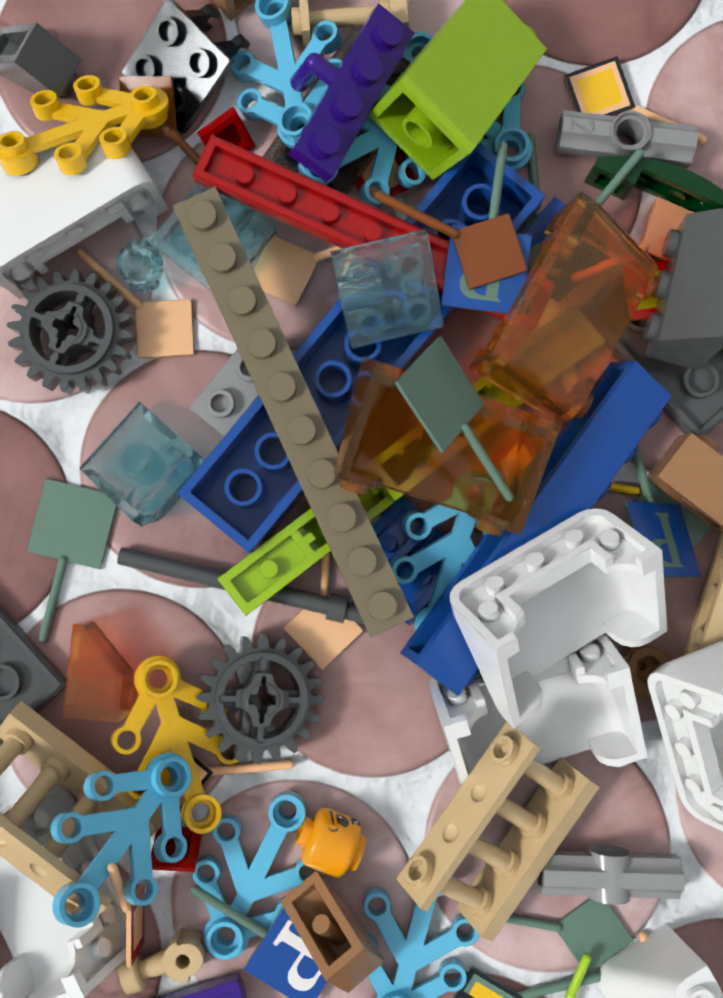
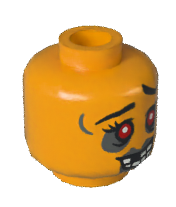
M328 807L320 808L312 819L305 816L295 838V844L302 846L300 856L305 866L336 878L342 877L348 870L353 872L356 870L363 856L367 836L361 833V824L358 820Z

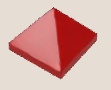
M231 107L197 132L205 147L211 134L248 151L256 146L234 107Z
M161 826L156 831L151 851L152 870L195 873L203 834L195 833L188 827H181L182 835L187 841V852L179 862L166 863L159 861L154 854L155 840L162 834ZM172 838L165 845V851L169 857L175 852L176 848Z

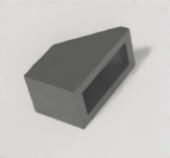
M38 23L6 26L1 29L0 76L34 94L41 90H52L57 94L58 98H61V96L67 95L72 90L73 84L78 78L75 71L82 59Z

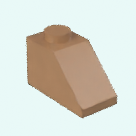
M690 432L677 436L647 475L648 480L714 532L723 533V456L718 453L720 447L714 440L702 433L693 434Z
M315 871L280 901L326 982L349 993L385 962L361 922L318 871Z

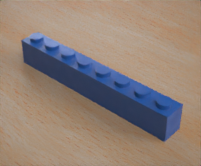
M637 361L609 363L514 494V500L506 505L401 650V655L457 696L476 679L479 669L453 615L450 604L452 588L461 580L575 514L592 509L595 503L609 492L612 479L622 465L630 461L635 455L637 444L647 430L660 420L663 414L662 409L672 397Z

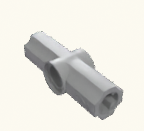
M563 110L557 129L555 147L556 153L594 158L632 156L637 149H643V157L664 161L687 169L693 161L699 132L696 131V126L650 121L642 113L634 110L625 111L618 116ZM617 134L627 135L631 138L634 145L622 143Z
M595 845L589 847V851L556 850L537 877L538 890L541 895L588 896L593 901L610 905L626 904L630 901V897L680 899L681 893L685 888V874L682 869L681 858L676 854L631 853L625 848L613 845Z

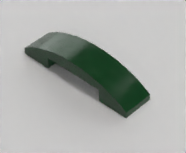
M631 156L597 158L584 183L603 191ZM645 157L640 159L611 194L624 201L632 188L635 187L694 213L723 208V190L692 171L664 161Z

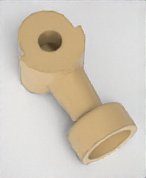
M182 928L174 934L166 949L145 959L138 953L131 968H126L125 959L117 967L119 982L123 992L127 996L139 993L146 989L148 979L165 974L173 981L180 983L189 982L191 976L197 974L201 969L208 952L203 941V933L198 930L184 932Z

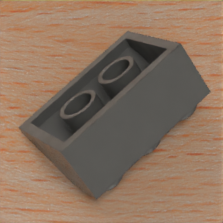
M723 208L689 213L676 230L670 229L668 231L661 255L667 257L668 260L665 271L660 270L652 291V297L658 298L655 313L651 312L649 314L643 331V339L649 340L645 357L699 370L723 348Z

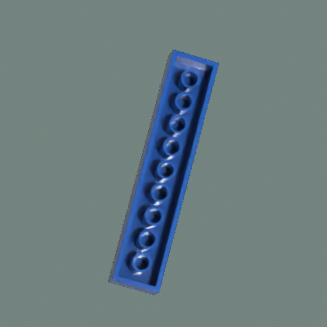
M479 142L468 156L453 165L442 175L417 205L416 209L449 226H452V224L470 226L488 220L497 156ZM505 163L498 216L509 213L515 233H521L536 215L546 195ZM409 216L405 220L450 241L449 236ZM373 262L366 266L293 354L338 453L395 385L394 382L412 365L458 309L456 307L441 306L442 293ZM260 396L254 400L177 493L248 553L255 551L267 540L304 495Z

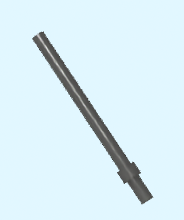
M124 547L119 551L118 565L225 590L217 580L226 573L224 571ZM285 586L267 600L325 614L326 620L338 623L350 620L364 624L355 603L349 602L350 597L335 593L328 597Z

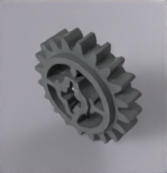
M73 268L70 279L67 281L66 277L57 269L53 272L54 282L51 285L40 276L36 278L39 288L38 293L35 294L28 289H22V294L28 300V304L26 306L13 304L11 307L21 316V320L8 322L7 327L20 335L10 340L8 346L17 351H23L16 357L15 363L23 368L31 366L26 376L34 381H39L43 378L42 386L48 390L53 391L59 384L61 392L72 395L77 383L81 391L89 394L91 392L92 379L106 387L108 386L105 376L107 370L117 375L122 374L120 367L115 362L117 358H132V355L122 345L123 343L136 341V337L131 332L124 330L125 327L134 324L135 319L129 313H121L129 305L123 296L114 297L117 289L110 282L101 286V279L96 273L92 272L85 281L83 274L77 268ZM67 302L60 310L52 311L58 305ZM95 304L98 305L104 317V336L98 334L94 327L95 317L91 312ZM69 328L72 330L79 328L76 336L70 334L66 336V332ZM41 329L46 330L49 335L48 347L53 350L50 360L42 348ZM95 352L86 361L68 366L70 361L76 362L83 354Z
M267 634L259 635L256 647L252 646L247 636H241V650L239 652H236L229 644L223 645L224 653L227 656L224 662L214 657L209 658V662L216 669V673L214 675L200 674L199 678L207 685H210V689L196 693L195 698L201 702L209 703V706L198 712L197 716L199 720L213 719V723L208 726L204 733L208 738L223 734L217 746L221 752L226 751L232 744H235L234 758L237 761H241L246 752L251 750L253 761L255 764H260L264 751L268 750L270 756L277 762L280 761V746L285 745L290 751L296 753L298 750L294 737L296 735H300L305 739L312 737L304 724L306 721L320 722L321 720L316 713L310 711V707L324 702L323 697L311 694V689L319 686L322 683V679L319 677H307V673L315 665L314 661L305 660L298 664L297 660L302 653L301 647L295 646L287 653L284 652L286 647L285 638L279 637L270 648ZM271 661L279 664L286 670L293 682L294 690H285L277 687L273 674L270 673ZM253 662V669L250 671L245 683L238 687L226 688L229 679L239 668ZM262 684L263 691L270 694V700L262 702L258 713L257 706L249 701L250 695L258 694L259 686ZM224 706H235L245 711L247 720L250 723L249 734L241 732L230 724L225 714ZM293 708L287 720L280 727L267 733L275 714L283 709Z

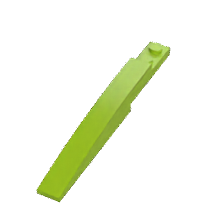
M574 307L472 384L484 403L483 407L468 423L477 438H480L603 342L577 307ZM419 424L370 461L365 468L350 479L370 522L467 448L470 444L463 433L460 432L447 449L440 453L422 424ZM310 508L217 579L245 616L249 615L331 552L312 509Z

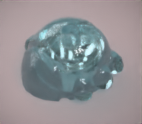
M131 238L130 244L126 245V248H122L117 256L116 266L122 280H126L132 292L140 290L141 293L146 294L150 289H158L159 281L164 272V262L158 246L151 245L147 239L139 241L136 238Z

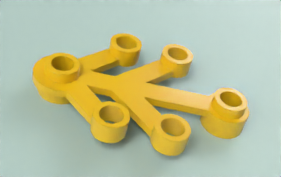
M94 75L82 76L74 82L73 88L79 103L84 106L100 104L112 108L102 111L60 103L54 91H38L30 98V104L36 118L41 121L58 120L68 123L29 137H25L18 131L2 134L0 136V164L4 172L9 175H24L37 166L39 162L38 152L60 145L54 151V158L59 170L65 175H75L86 168L87 159L99 142L107 158H123L130 153L132 149L131 143L141 129L159 127L167 120V111L170 106L168 96L163 90L148 85L139 86L133 89L131 93L102 88L100 79ZM122 123V124L120 125V127H112V126H115V125H117V124ZM77 139L74 143H66Z
M165 656L149 657L142 661L135 671L134 686L139 695L124 725L116 728L112 733L111 744L120 754L129 755L137 751L141 744L140 731L156 705L161 724L138 770L135 771L145 770L152 758L162 753H168L169 749L171 753H176L183 757L191 769L192 778L187 791L184 793L186 801L181 808V818L185 826L191 831L205 834L215 829L219 824L221 807L214 797L204 793L188 742L213 753L215 758L223 764L233 765L238 761L234 758V755L229 759L223 758L221 751L217 748L222 736L217 735L208 738L204 733L205 728L179 715L174 698L198 707L201 711L207 708L208 703L197 700L195 694L203 690L181 680L180 670L177 664L170 658ZM154 670H160L165 676L164 684L159 688H154L149 683V675ZM224 706L226 715L228 714L229 706ZM124 731H131L135 737L133 745L127 749L120 748L117 741L118 736ZM134 791L127 792L136 800L143 794L134 793ZM198 803H204L207 807L205 817L201 820H194L191 814L193 807Z

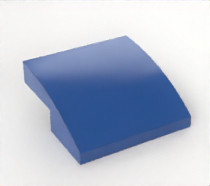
M404 496L397 500L372 526L388 561L398 554L410 556L445 536L436 526L432 527L431 533L425 539L414 540L407 536L401 527L402 519L406 513L420 510ZM421 517L412 520L410 524L412 533H417L422 529L423 520ZM443 559L419 572L411 583H399L414 615V618L405 621L409 626L415 621L417 614L422 609L428 607ZM404 561L397 566V576H404L409 572V562Z

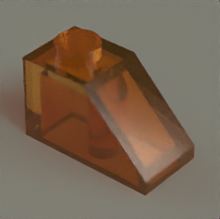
M93 621L74 623L72 627L63 718L119 723L128 717L139 695L133 683L134 670Z

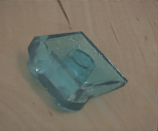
M139 401L79 469L133 522L142 527L162 519L180 500L181 497L177 494L178 491L202 464L203 457Z

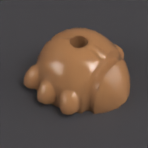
M651 646L629 647V653L624 655L623 659L630 667L635 695L642 698H650L647 679L660 665L669 662L672 654L669 651H662ZM642 662L643 666L639 669L638 665Z

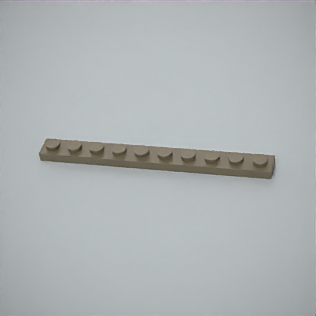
M216 187L173 205L172 207L370 638L414 618Z

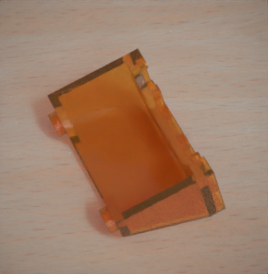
M582 192L577 193L554 214L544 232L548 236L541 244L543 249L502 322L493 329L491 333L493 336L485 350L482 348L478 349L468 367L472 372L559 424L570 421L574 416L580 419L588 411L594 399V395L590 392L639 303L641 300H646L653 293L660 280V277L656 275L657 263L595 200Z
M363 356L334 475L342 480L340 487L366 496L369 494L370 488L380 489L384 487L465 512L477 520L475 528L485 533L502 537L504 530L521 535L562 424L480 396L484 405L468 424L514 494V500L508 502L462 432L459 433L444 452H439L394 384L406 370Z

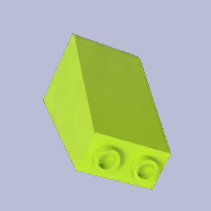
M464 0L372 108L368 116L434 180L474 150L547 48L537 38L534 30L524 24L506 5L505 0Z

